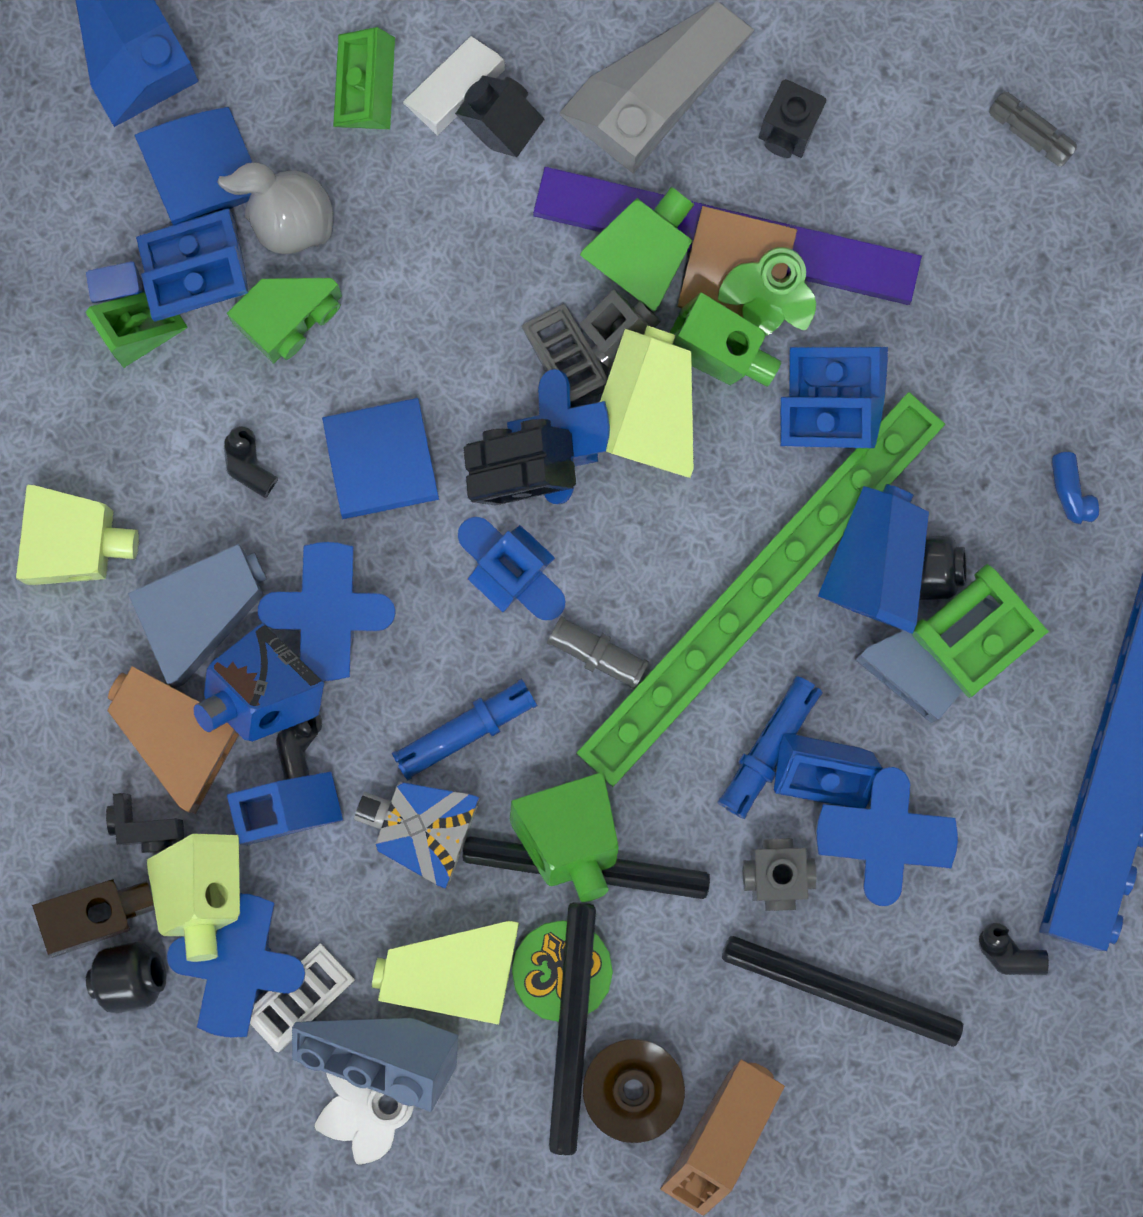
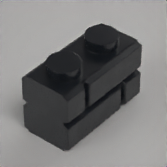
M548 419L521 422V431L513 433L511 429L503 428L486 430L482 433L483 440L468 443L464 447L465 469L469 472V475L466 476L467 496L472 503L496 506L569 490L576 486L575 464L571 461V457L574 456L572 433L568 429L552 427L551 421Z

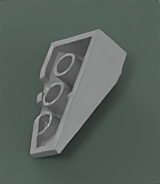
M716 1L591 76L561 110L559 115L634 174L752 35L754 29L720 2Z

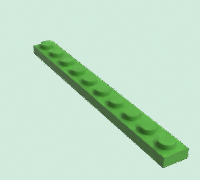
M908 392L881 421L875 448L855 449L577 751L576 755L596 773L602 772L605 781L613 788L839 542L863 486L883 492L885 485H891L945 426V423Z

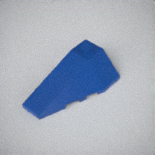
M75 0L90 85L114 127L199 82L188 57L155 0Z

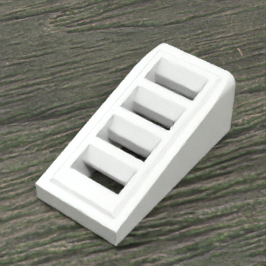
M321 943L301 961L305 968V981L321 998L314 1004L300 988L293 993H289L295 1002L306 1012L298 1018L279 998L283 993L268 991L254 1005L250 1024L278 1053L292 1041V1027L295 1022L313 1021L355 981L349 972ZM316 962L336 982L330 990L309 969ZM270 1006L290 1026L284 1033L264 1013Z

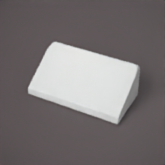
M470 36L403 103L438 136L457 117L456 111L464 102L467 90L475 82L479 81L483 75L497 78L505 71L504 59L498 53Z

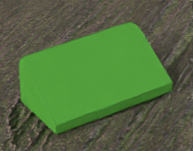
M378 27L338 34L333 127L390 130L395 37Z

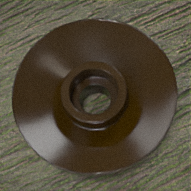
M625 1039L605 1047L592 1060L584 1077L583 1099L589 1117L604 1134L621 1142L642 1143L661 1136L675 1123L684 1104L685 1084L678 1064L665 1049L647 1040ZM629 1080H638L643 1085V1093L637 1099H629L623 1092L624 1085Z

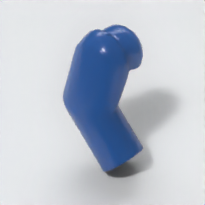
M1061 452L1054 455L1052 467L1055 489L1067 519L1080 525L1082 521H1095L1099 516V502L1093 495L1082 496L1076 455L1072 452Z

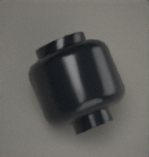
M949 535L926 536L919 600L952 598L956 595L959 586H966L967 565L965 547H957L954 538Z
M140 942L108 947L99 951L92 962L91 969L86 974V988L90 997L96 999L106 1012L116 1014L151 1006L156 1002L159 993L164 990L166 985V969L161 956L157 952H153L146 944Z

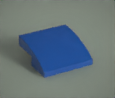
M229 107L185 116L134 135L173 225L198 218L217 209L221 211L232 209L248 202L251 193L234 195L225 191L217 183L219 176L231 175L246 163H253Z
M229 209L136 237L145 272L141 274L154 322L248 294L247 277L234 217Z
M790 347L789 397H781V446L875 448L885 400L888 347Z
M418 398L322 417L342 519L439 500Z

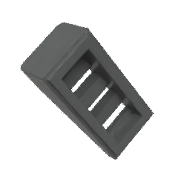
M565 304L521 325L545 372L552 369L559 370L556 365L580 353L583 360L562 372L570 379L588 369L592 376L570 387L571 408H575L604 392L608 377ZM562 320L565 329L544 340L540 339L537 334L538 332ZM571 337L574 345L550 356L547 349Z

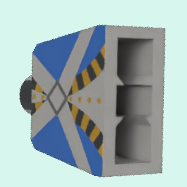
M398 782L391 801L364 792L357 807L354 820L380 829L374 847L375 850L437 886L448 889L480 798L471 794Z

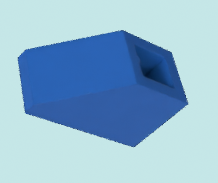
M332 772L276 781L227 794L235 832L238 835L240 845L248 846L344 821Z

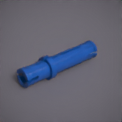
M795 676L786 695L748 755L743 753L738 761L740 768L722 797L717 801L720 806L724 808L726 806L727 811L739 818H746L748 811L766 782L772 783L776 777L774 770L778 763L780 744L784 733L797 734L809 712L823 694L819 688L815 687L813 689L814 684L802 677Z
M521 678L517 683L486 701H483L482 698L472 702L474 705L472 709L404 748L392 752L406 780L412 779L416 774L488 733L491 736L501 732L500 726L531 708H536L537 704L523 679Z

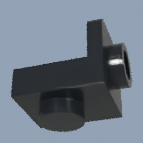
M787 79L783 80L763 119L758 138L765 141V147L777 156L790 158L794 154L802 158L810 142L814 127L826 104V98Z
M127 793L113 794L114 805L107 806L106 823L109 835H116L117 845L141 844L142 853H156L172 846V841L184 839L183 820L174 818L133 822L131 795Z

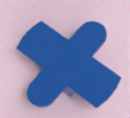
M556 369L547 371L542 376L538 387L539 415L507 422L508 429H511L513 433L521 431V422L548 419L551 421L552 427L568 429L572 433L574 456L571 457V461L574 462L575 466L598 462V453L606 452L610 434L609 416L605 401L571 408L570 385L567 375ZM574 488L544 496L552 504H563L570 499Z
M481 517L468 518L460 525L458 541L478 563L468 580L497 608L504 612L518 599L533 615L541 620H553L561 615L565 608V596L542 573L555 557L530 533L519 525L513 531H507L502 535L491 523Z
M319 542L303 546L302 592H271L265 595L258 605L259 619L268 628L301 630L300 660L322 681L349 678L352 638H354V631L385 630L393 623L396 614L395 606L387 596L378 593H354V547L334 542Z
M895 767L884 768L874 776L870 809L823 804L817 824L816 840L818 855L865 861L864 893L871 903L878 906L891 905L900 897L904 864L952 868L958 844L956 818L908 813L910 781L905 772Z
M240 893V914L238 920L217 930L218 957L215 959L198 962L187 961L185 937L176 939L170 945L167 952V961L174 972L180 975L207 979L197 1028L222 1037H247L255 1002L259 994L263 993V990L289 994L302 986L305 980V968L302 962L291 955L271 952L269 948V930L275 903L259 896Z

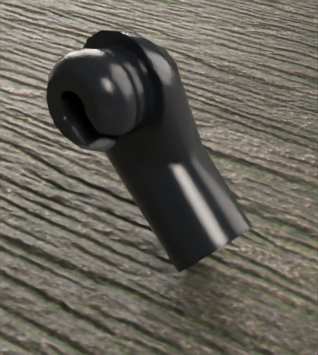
M244 426L235 427L224 441L227 472L238 482L262 497L267 498L277 483L278 477L257 464L256 438L253 431Z
M320 714L313 719L281 730L278 733L276 745L285 780L309 776L304 752L322 728Z
M1000 923L989 924L980 934L979 946L981 952L1001 974H1048L1049 959L1047 950H1020L1008 935L1009 929L1005 925Z

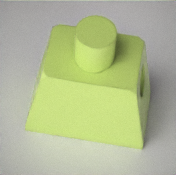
M27 485L16 579L26 585L106 579L108 557L136 558L139 545L138 530L112 528L114 511L106 504L35 485Z
M191 834L147 859V869L158 931L163 936H184L187 961L198 962L218 957L216 931L237 921L240 914L238 835Z

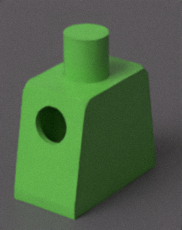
M670 187L654 210L637 198L583 249L580 256L651 310L655 311L666 294L693 241L677 228L695 204L673 187Z
M701 292L681 309L669 332L675 335L672 345L691 351L692 367L730 386L746 375L768 387L781 365L780 360L759 349L766 336L764 330ZM726 344L731 347L733 354L729 352Z
M602 772L511 801L510 823L547 885L556 886L572 880L581 902L596 900L609 891L602 870L611 868L616 864L618 840L605 778Z

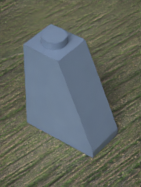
M237 544L128 593L169 686L177 688L184 685L264 596L259 583L267 580V577L255 552L247 556L243 548Z
M985 598L944 632L941 638L951 647L999 607V605ZM906 631L898 632L867 647L855 659L930 723L939 720L962 692L934 657L916 641L911 633Z

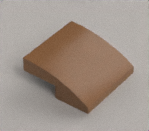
M702 206L677 307L683 308L701 292L743 317V304L733 305L718 300L719 288L724 278L738 264L759 262L760 258L773 248L787 247L793 249L797 229ZM785 263L776 264L772 269V275L777 279H784L788 265Z

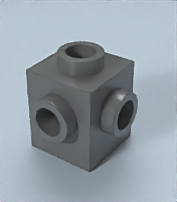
M613 289L579 325L596 344L591 349L592 352L611 370L625 329L644 335L647 326L655 328L661 321L641 301L633 306Z
M792 838L763 839V849L751 850V860H743L744 891H752V901H765V911L796 910V900L808 899V889H816L815 859H807L806 848H793ZM779 864L786 865L791 872L790 880L783 885L778 884L772 875L774 868Z

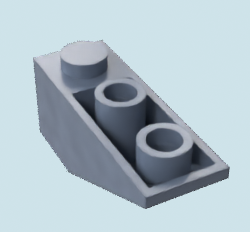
M414 1018L295 1022L292 1027V1060L300 1062L308 1069L314 1071L321 1070L345 1079L358 1088H368L390 1096L403 1105L416 1106L432 1112L456 1069L459 1035Z

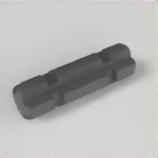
M1004 91L1000 94L990 108V116L1002 125L1005 122L1011 125L1009 130L1038 152L1042 149L1047 152L1045 157L1055 165L1062 167L1076 151V142L1064 133L1061 136L1055 133L1056 127L1028 106L1024 109L1019 106L1021 101L1009 92Z

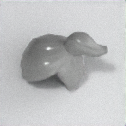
M255 162L246 163L231 175L219 176L217 183L225 191L234 195L251 193L245 209V218L250 222L258 241L268 250L280 254L297 253L311 246L317 247L319 244H325L331 237L333 208L328 193L309 174L296 170L274 174L265 164Z

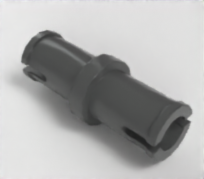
M560 616L546 643L585 662V669L593 672L596 668L629 685L634 690L649 661L642 660L610 643V636L602 633L599 637L566 620L563 616Z

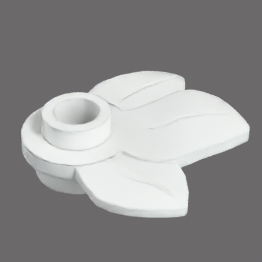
M326 1073L329 1083L339 1096L333 1098L323 1109L315 1123V1129L335 1140H352V1151L356 1164H366L380 1159L390 1150L394 1140L395 1129L403 1126L410 1119L414 1106H406L398 1102L397 1110L393 1114H386L379 1106L380 1099L384 1094L368 1088H358L345 1079Z

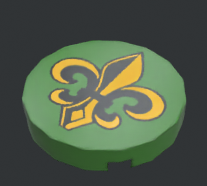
M565 920L545 923L527 934L516 950L512 967L515 991L524 1005L539 1017L559 1022L567 928V921ZM595 933L588 1014L596 1010L608 994L613 974L610 953L600 937Z

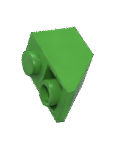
M332 278L261 279L248 291V294H245L227 312V315L232 324L274 364L281 356L285 360L293 357L306 342V338L303 335L316 322L322 326L334 317L340 309L341 304L338 300L342 297L339 285Z

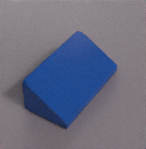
M784 733L780 744L774 791L776 794L866 809L871 797L873 778L883 767L873 752L863 748Z

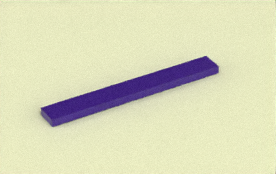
M544 167L533 216L602 232L635 199L638 198L654 210L664 197V194ZM693 201L691 202L695 205L677 228L694 241L702 206L797 229L793 250L802 257L805 263V281L905 305H910L912 302L922 258L921 255ZM692 241V243H691V245H690V247H689L687 253H691L693 241ZM788 266V269H787L786 276H788L789 273H790V267H789V266Z

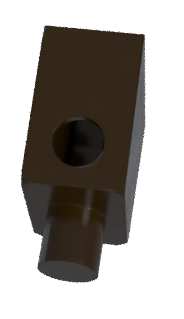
M114 879L32 905L47 954L52 958L128 932L130 928L127 919L155 910L147 881L117 891ZM106 903L111 907V915L108 919L97 923L88 919L90 907Z

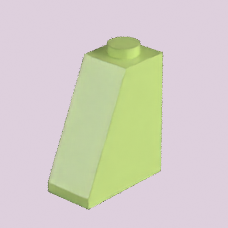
M647 326L644 335L625 329L600 402L605 401L609 416L610 434L606 451L691 478L694 469L691 351L672 345L675 335L654 327Z
M505 921L389 949L386 959L377 958L374 969L372 988L380 989L378 1001L499 1025L519 922Z

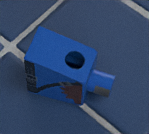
M262 623L210 663L206 672L205 700L194 706V715L201 728L207 732H211L228 723L244 740L253 742L318 716L324 682Z

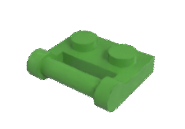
M988 564L984 565L974 574L976 580L927 621L920 619L912 634L916 641L934 657L968 698L973 697L1049 632L999 573ZM988 595L992 596L1000 606L954 645L949 647L941 638V635Z

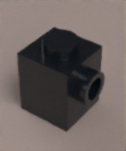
M483 75L479 81L475 82L467 90L464 102L455 113L487 147L495 152L513 157L519 156L545 120L526 99L528 96L527 90L510 77H505L501 80Z

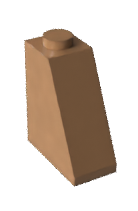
M132 666L127 675L123 672L120 673L112 684L108 693V699L112 702L107 711L177 805L189 813L196 814L239 734L228 723L211 732L205 731L198 724L194 715V706L200 702Z
M741 1059L726 1075L660 1190L703 1216L707 1214L733 1190L785 1086L776 1081L773 1074L767 1068L757 1063H747Z

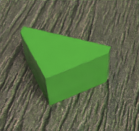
M145 292L90 306L85 312L110 352L123 368L188 328L180 315L154 322Z

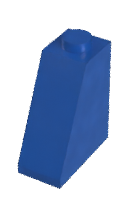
M889 484L885 485L883 492L863 486L818 597L913 634L917 625L929 512L911 503L914 496L912 493Z

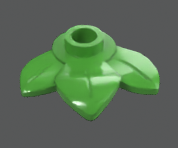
M776 247L767 251L760 258L759 262L738 264L727 274L719 288L718 300L733 305L743 304V318L764 330L766 336L775 331L784 320L798 329L807 330L816 311L815 295L804 282L806 277L805 263L796 251L787 247ZM785 263L790 267V273L786 278L777 279L772 275V269L776 264Z

